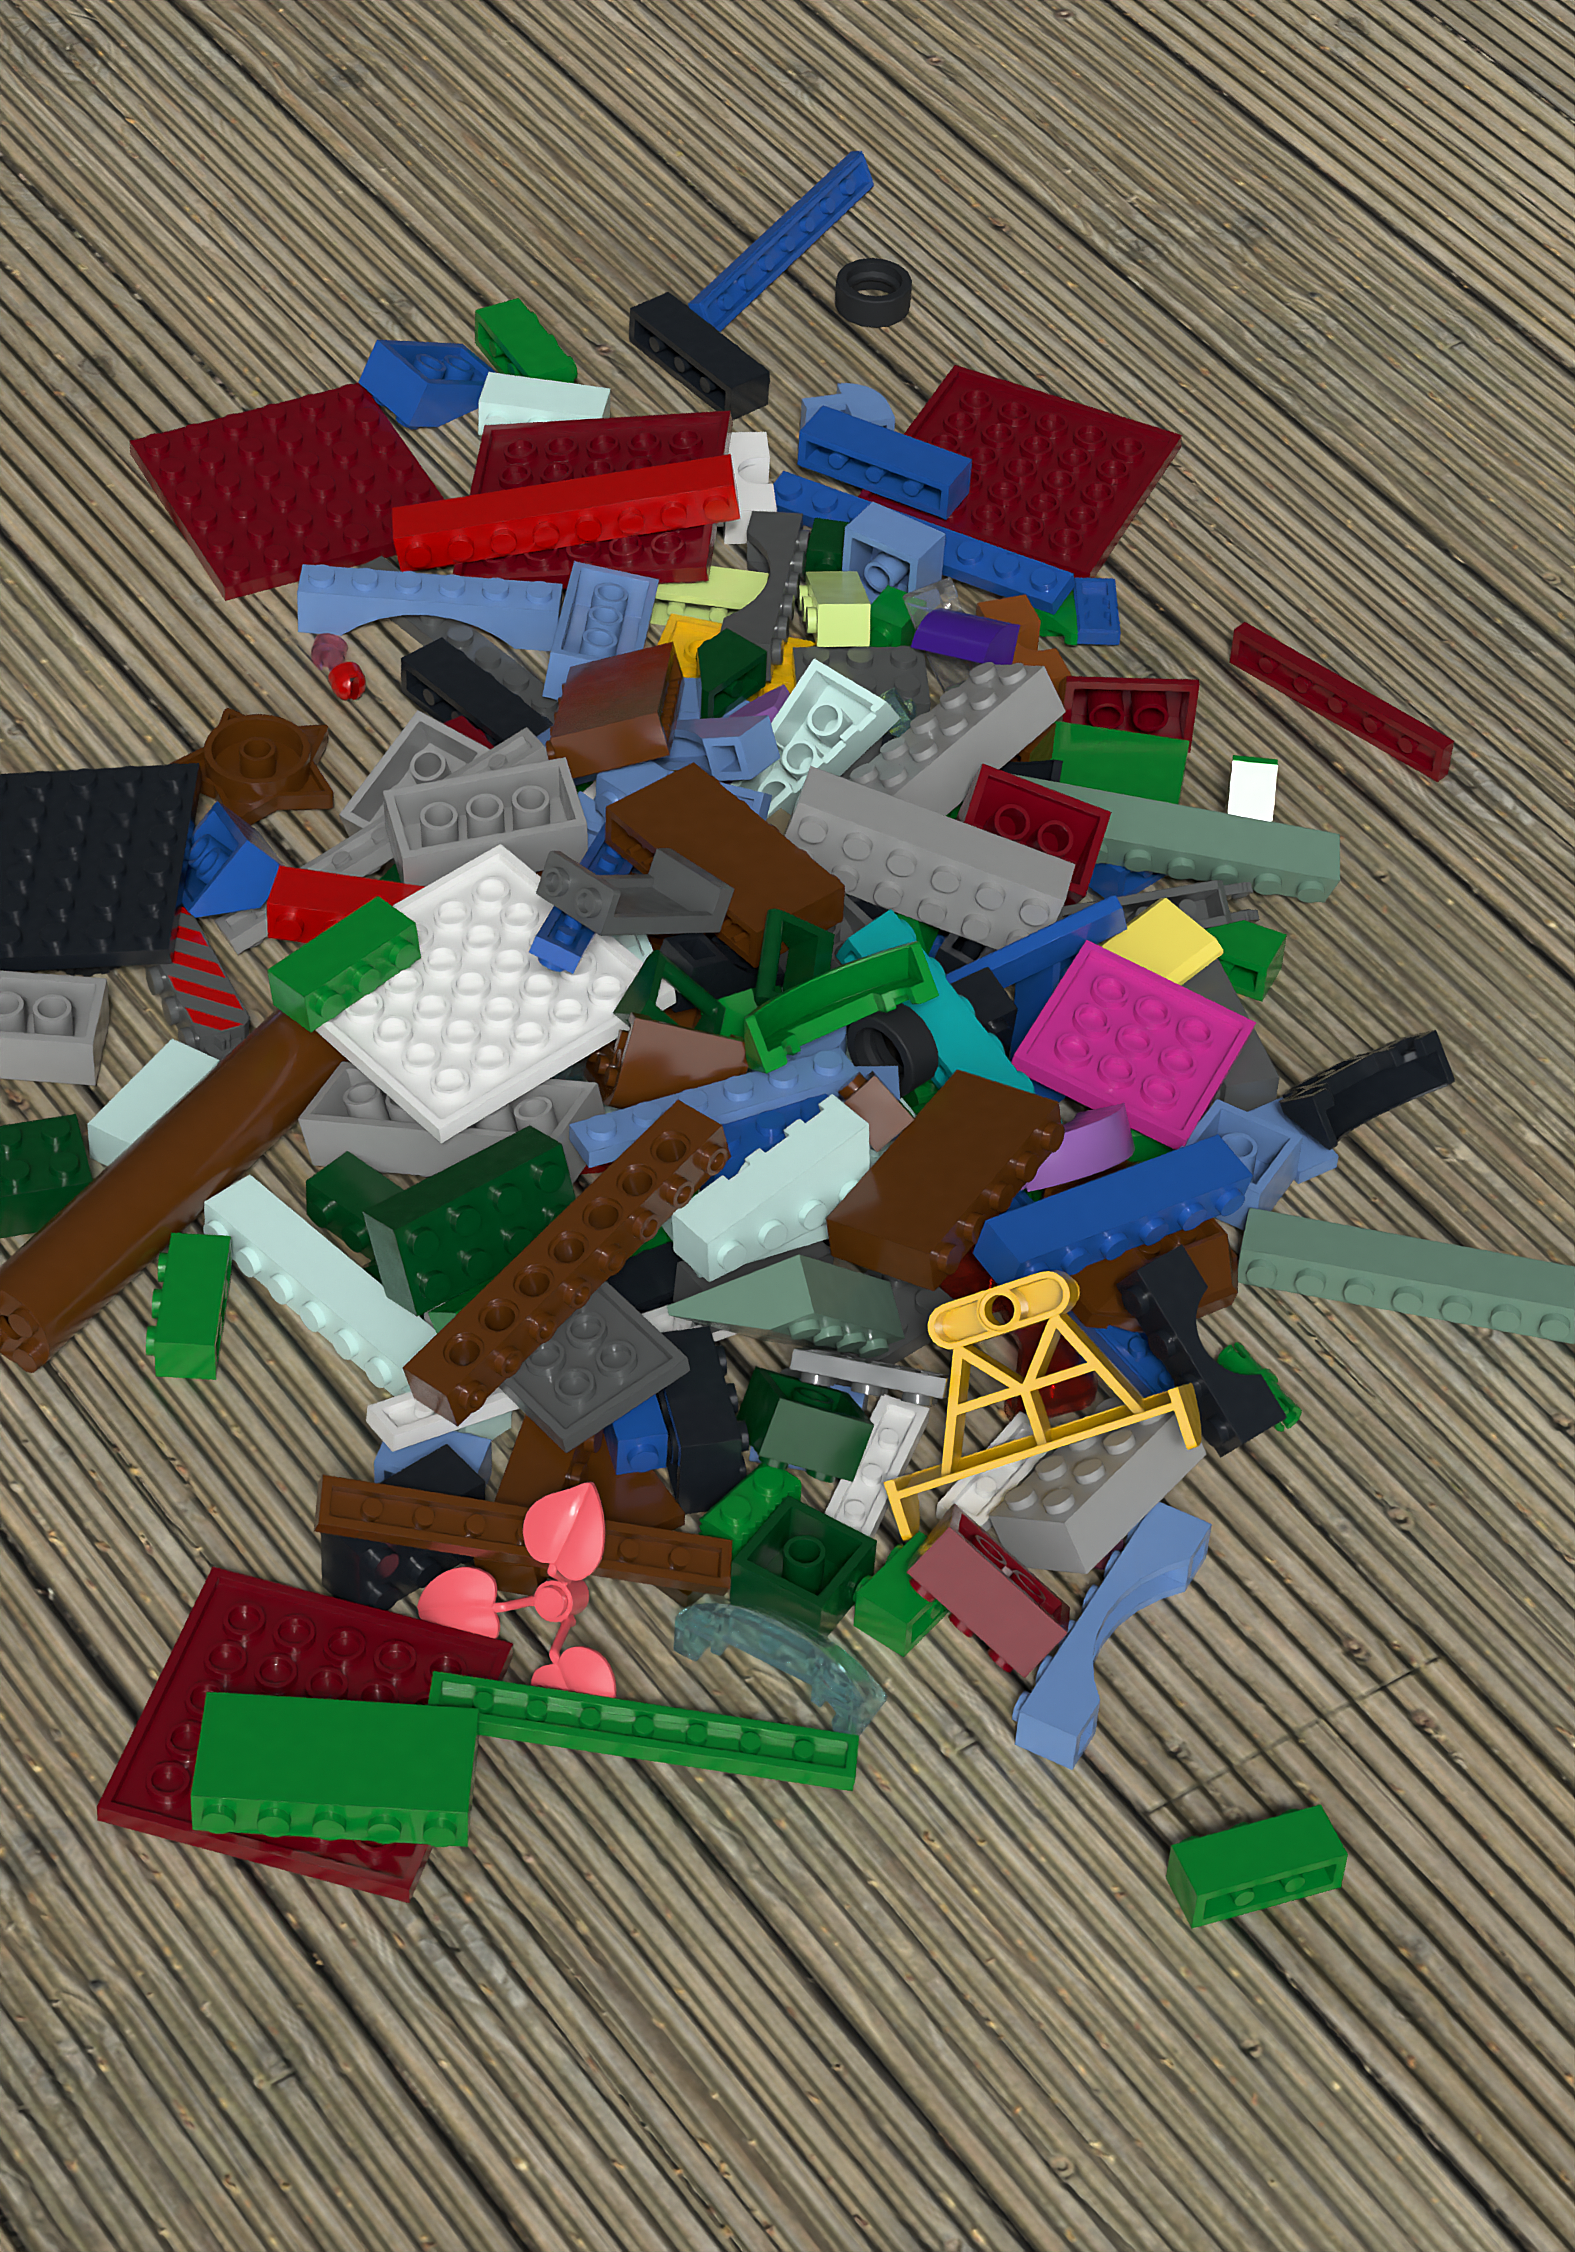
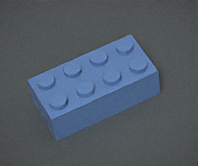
M574 561L550 653L543 697L552 698L558 701V697H562V683H566L571 666L645 648L659 579Z

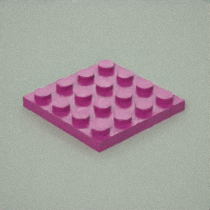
M1086 940L1015 1052L1011 1063L1017 1071H1022L1029 1078L1093 1110L1125 1103L1130 1128L1177 1150L1181 1146L1185 1147L1198 1123L1204 1117L1250 1038L1256 1022Z

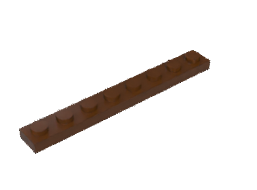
M324 1474L318 1482L314 1532L548 1568L550 1564L535 1560L526 1548L523 1524L526 1514L530 1509L529 1507ZM605 1520L604 1553L599 1566L591 1575L725 1596L730 1589L732 1540Z

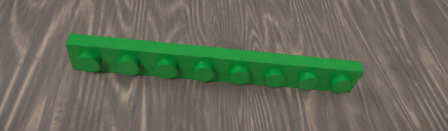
M433 1671L428 1705L479 1708V1735L853 1791L856 1779L859 1735Z

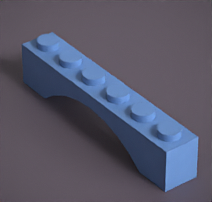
M303 564L297 590L298 632L342 636L358 626L378 619L401 615H430L450 618L477 626L499 637L514 649L551 651L562 610L563 584L546 583L544 581L530 582L504 580L501 578L464 577L454 574L438 575L416 573L413 571L398 572L373 570L370 568L358 569L332 567L322 564Z
M769 715L677 720L670 755L652 759V761L666 770H679L694 762L718 781L751 780L780 759V754ZM550 728L537 736L545 748L546 741L550 740L551 737ZM599 773L574 778V785L594 781Z
M1158 1502L1128 1532L1127 1545L1122 1552L1115 1550L1112 1553L1105 1568V1579L1100 1586L1093 1584L1087 1592L1081 1609L1082 1615L1078 1621L1069 1620L1068 1633L1058 1645L1060 1649L1054 1657L1047 1655L1042 1661L1035 1680L1036 1686L1031 1693L1024 1691L1020 1695L1012 1714V1720L1018 1722L1015 1745L1073 1770L1096 1732L1100 1698L1094 1681L1093 1665L1103 1644L1119 1625L1137 1611L1163 1598L1186 1591L1206 1559L1211 1523Z

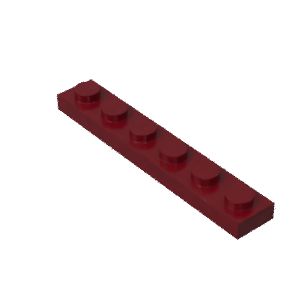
M1243 622L1234 629L1229 663L1432 780L1439 782L1448 775L1454 740L1247 622Z

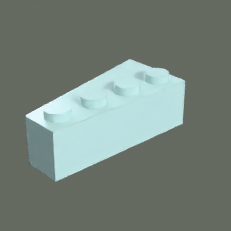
M813 659L771 723L780 759L753 779L733 780L731 785L772 795L767 818L780 808L791 815L810 766L840 777L901 718L885 700L818 660Z
M831 1094L818 1104L821 1110L819 1114L806 1123L801 1119L796 1120L783 1130L786 1136L784 1140L766 1153L760 1148L745 1158V1163L740 1168L738 1174L730 1180L722 1175L692 1197L686 1206L677 1209L673 1213L674 1252L708 1282H711L817 1229L826 1222V1218L870 1169L869 1123Z

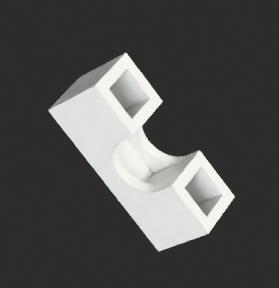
M732 432L728 454H731L741 519L719 522L717 524V527H722L724 544H747V529L752 511L777 512L774 485L768 484L770 455L767 432Z

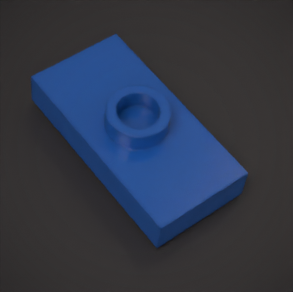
M1075 577V586L1072 591L1077 616V644L1119 645L1121 632L1115 579Z

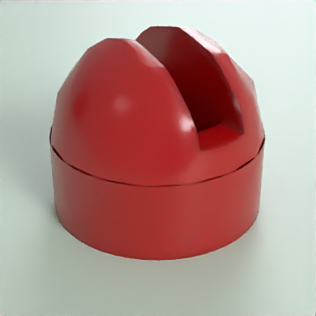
M343 662L338 664L328 675V682L334 694L341 700L346 701L351 698L356 700L361 697L366 689L365 676L357 663Z

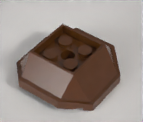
M1125 1160L1116 1166L1093 1175L1044 1188L1040 1200L1144 1161L1130 1162ZM1214 1218L1203 1221L1192 1230L1184 1231L1182 1229L1164 1236L1153 1245H1140L1125 1251L1116 1259H1103L1086 1266L1077 1274L1070 1275L1077 1281L1080 1287L1079 1300L1071 1310L1085 1327L1107 1329L1108 1325H1112L1131 1332L1145 1333L1137 1319L1126 1310L1122 1302V1294L1116 1284L1139 1268L1182 1244L1208 1286L1198 1305L1196 1319L1233 1304L1238 1294V1256L1230 1248L1226 1231Z

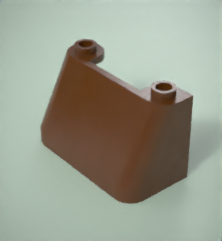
M670 1007L663 1010L678 1025L653 1020L648 1015L631 1012L628 1020L631 1024L630 1030L620 1029L615 1040L578 1061L577 1066L588 1082L598 1084L604 1105L624 1109L641 1102L652 1101L680 1093L687 1089H694L726 1080L732 1076L746 1074L748 1063L745 1056V1039L732 1034L728 1037L694 1029L702 1016L697 1008L676 1013Z

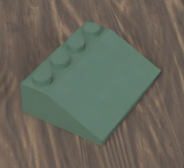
M800 1254L667 1305L669 1316L763 1341L859 1354L860 1358H872L889 1351V1344L905 1339L889 1281Z

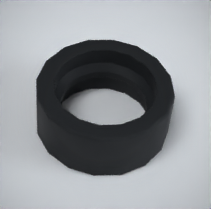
M877 258L855 260L846 264L838 272L835 306L842 317L859 326L873 328L891 326L902 321L909 314L912 279L908 271L894 262ZM872 289L881 290L889 294L871 296L859 293L858 291Z
M901 1003L896 1005L895 1010L887 1013L877 1011L850 1024L847 1032V1047L853 1065L898 1066L900 1098L934 1077L938 1068V1049L934 1037L924 1020L910 1007ZM882 1032L893 1042L899 1051L904 1067L892 1057L885 1045Z

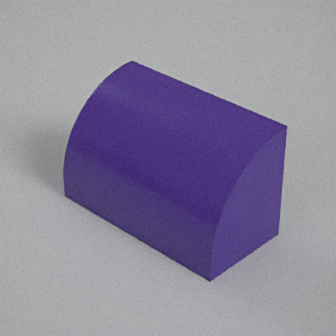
M938 608L928 613L921 621L913 637L911 648L982 664L993 662L995 665H1012L1020 625Z

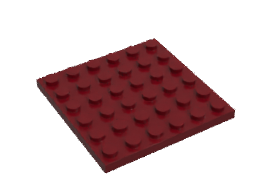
M954 365L904 435L972 459L969 494L947 520L864 489L858 497L1074 573V578H1095L1181 449L1182 435Z
M359 383L346 384L328 391L307 394L300 398L268 404L264 407L241 413L228 414L225 417L202 423H193L186 427L154 433L129 441L130 455L225 601L298 582L303 564H322L332 567L351 568L366 564L380 556L384 558L396 556L393 541L392 508L444 500V497L371 394Z
M731 410L484 425L470 495L728 455L733 427ZM718 523L454 565L453 574L464 577L501 578L504 580L530 582L544 581L546 583L563 584L562 590H567L573 563L576 561L659 579L658 584L709 581Z
M212 1566L96 1807L97 1821L410 1903L433 1849L431 1845L396 1842L380 1844L374 1841L347 1839L328 1841L315 1837H269L263 1834L234 1832L216 1834L209 1831L192 1830L191 1790L206 1692L428 1705L433 1671L503 1681L513 1658V1643Z

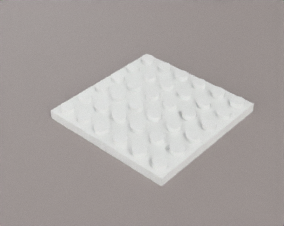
M501 844L393 905L394 908L416 922L421 958L315 1030L440 1143L445 1142L615 1040L620 1029L630 1030V1027L615 1016L613 1012L642 967L643 962L611 935L600 936L596 933L573 974L566 970L563 972L553 971L543 966L538 961V957L529 953V950L554 905L536 894L541 877ZM662 979L656 1006L663 1011L676 1003L675 989Z

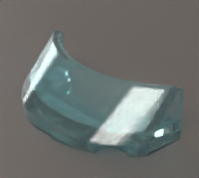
M703 1603L683 1608L675 1617L673 1651L693 1661H698L710 1646L711 1653L721 1656L726 1648L732 1645L812 1685L811 1702L821 1708L827 1701L836 1712L835 1717L832 1719L834 1732L860 1736L887 1700V1694L875 1679L845 1650L815 1629L783 1613L752 1604Z

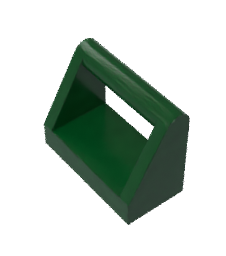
M767 910L754 1001L757 1005L760 1006L779 994L775 992L782 941L789 948L783 985L784 992L830 970L835 934L783 910Z
M657 949L649 954L613 1012L628 1027H631L628 1021L631 1012L648 1015L653 1020L678 1025L656 1006L662 979L703 1013L694 1029L720 1035L726 1008Z

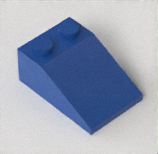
M377 340L358 383L371 393L377 404L387 407L396 415L398 423L409 429L416 430L419 427H439L478 409L479 399L488 372H497L464 344Z

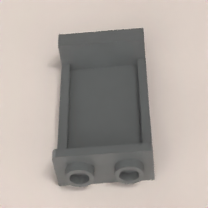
M671 848L656 849L648 874L596 875L561 851H550L536 894L600 936L715 933L721 930L734 888Z

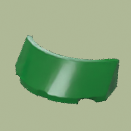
M914 941L889 948L828 970L778 994L754 1009L744 1018L745 1056L749 1068L767 1074L786 1065L787 1054L793 1056L801 1051L800 1046L877 1011L887 1013L895 1010L896 1005L909 999L912 1004H922L938 997L939 993L920 942Z

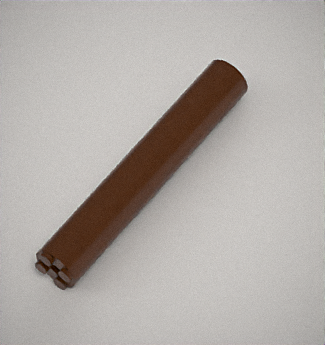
M277 1008L0 1266V1353L29 1373H34L44 1365L169 1245L171 1233H182L204 1212V1202L231 1186L298 1122L300 1115L340 1063L350 1061L317 1031L314 1030L310 1033Z

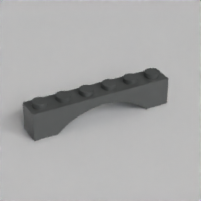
M752 511L747 529V569L749 571L769 573V579L765 588L752 602L723 619L720 630L721 632L728 628L767 651L766 681L771 682L775 665H782L784 643L788 642L789 620H793L795 599L799 597L800 577L804 576L805 556L810 538V530H803V513Z

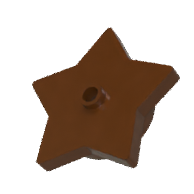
M226 708L223 711L219 725L208 735L204 747L170 763H199L202 773L200 793L215 799V801L218 800L249 825L256 823L276 810L332 809L334 807L333 790L317 767L328 743V726L325 724L297 726L291 721L278 716L266 714L244 715L233 709Z

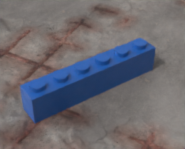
M1217 1134L985 1220L973 1254L998 1286L1039 1272L1059 1270L1066 1272L1068 1275H1074L1086 1266L1103 1259H1116L1132 1248L1143 1244L1147 1246L1153 1245L1166 1235L1182 1229L1184 1231L1192 1230L1203 1221L1219 1215L1229 1216L1243 1205L1245 1201L1244 1195L1253 1174L1220 1135Z

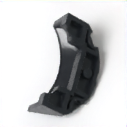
M1436 1030L1402 1037L1376 1050L1358 1054L1333 1065L1286 1091L1282 1095L1284 1099L1280 1100L1279 1103L1283 1113L1325 1148L1331 1150L1338 1145V1142L1346 1134L1360 1125L1406 1102L1454 1083L1455 1078Z

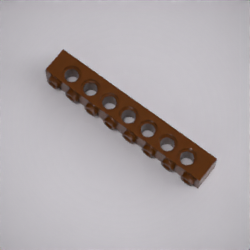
M677 1100L403 1367L414 1399L457 1427L471 1413L478 1411L484 1405L486 1399L507 1378L516 1374L522 1363L541 1344L548 1342L553 1337L561 1324L577 1309L582 1308L589 1301L591 1295L610 1276L615 1275L622 1269L625 1261L636 1250L657 1234L659 1228L677 1209L686 1206L693 1194L711 1176L718 1174L723 1169L726 1162L731 1158L723 1126L682 1101Z

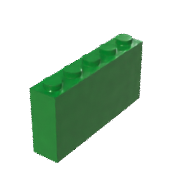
M1061 721L1054 722L1056 729L1053 753L1050 760L1063 761L1060 783L1180 805L1189 740Z
M206 1692L191 1790L192 1830L209 1831L216 1834L234 1832L263 1834L269 1837H315L328 1841L347 1839L374 1841L380 1844L396 1842L428 1844L434 1847H468L479 1744V1708Z

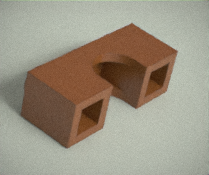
M1026 594L977 603V616L1020 625L1012 664L1022 663L1028 666H1045L1058 694L1060 681L1064 677L1072 675L1057 648L1038 650L1041 620Z

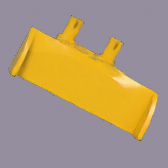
M1059 1270L1039 1272L942 1304L935 1308L927 1324L928 1333L934 1343L945 1349H953L942 1464L883 1482L902 1540H910L919 1531L920 1511L918 1493L1173 1410L1186 1448L1190 1450L1199 1447L1201 1443V1423L1193 1384L1189 1383L1142 1398L1067 1314L1079 1300L1080 1287L1077 1281L1066 1272ZM1000 1295L1008 1297L1014 1305V1316L1007 1324L999 1323L992 1314V1304ZM1048 1320L1025 1378L973 1346V1344ZM1062 1334L1087 1363L1045 1376ZM971 1364L1009 1388L967 1401ZM1096 1371L1125 1404L1051 1428L1038 1389ZM1021 1395L1034 1434L962 1457L966 1413Z

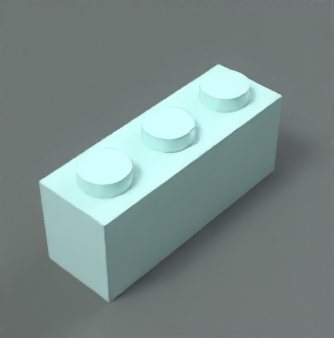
M488 372L479 399L478 435H482L484 425L610 418L611 388Z
M171 1039L87 1124L90 1158L106 1166L111 1164L213 1069L220 1060L175 1039Z

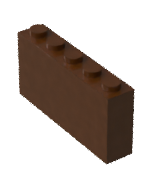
M669 642L571 666L566 683H562V697H558L559 708L558 711L554 712L555 723L553 726H550L551 737L550 740L546 741L548 759L553 760L566 757L572 778L574 779L669 756L685 686L674 643Z
M694 762L606 806L605 843L642 874L649 873L657 848H671L734 888L721 930L714 934L754 968H757L760 962L767 910H783L824 930L843 921L845 885L840 879L820 866L805 850L798 848L782 835L777 827L765 821L745 801L738 799L722 786L714 776L706 773ZM783 941L780 955L789 950Z
M957 1069L914 1118L915 1120L903 1130L826 1218L831 1255L835 1258L935 1291L948 1275L953 1274L957 1270L961 1259L974 1244H977L985 1220L1006 1212L1016 1194L1026 1183L1034 1179L1038 1168L1049 1155L1060 1148L1064 1139L1065 1128L1061 1124L1058 1101Z

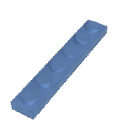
M840 1047L824 1050L817 1054L789 1061L786 1065L767 1074L754 1071L740 1076H732L726 1080L694 1089H687L680 1093L648 1102H641L631 1107L603 1115H595L589 1119L569 1124V1140L587 1166L592 1168L615 1161L677 1100L682 1101L722 1125L825 1093L828 1096L831 1094L836 1097L841 1096L838 1090L859 1071Z

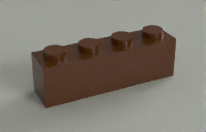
M525 1414L494 1502L531 1508L536 1501L549 1494L588 1482L589 1468L587 1463L591 1452L597 1453L600 1449L603 1429L568 1453H565ZM474 1557L475 1566L494 1577L497 1583V1591L530 1596L535 1594L537 1588L546 1582L547 1578L553 1579L547 1573L548 1568Z

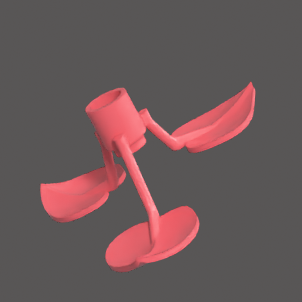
M586 1482L570 1489L549 1494L536 1501L527 1512L523 1524L526 1548L535 1560L542 1563H550L547 1573L553 1578L542 1583L535 1591V1594L495 1603L497 1583L494 1577L483 1569L473 1566H462L448 1570L433 1579L423 1590L417 1605L421 1620L494 1639L498 1638L500 1632V1620L497 1612H507L535 1606L537 1613L543 1619L549 1622H560L561 1626L549 1651L552 1663L544 1665L534 1672L531 1686L616 1698V1680L613 1670L607 1659L599 1651L586 1646H573L560 1654L570 1628L576 1625L574 1615L581 1613L589 1601V1590L582 1579H585L596 1570L604 1553V1512L599 1493L593 1482Z

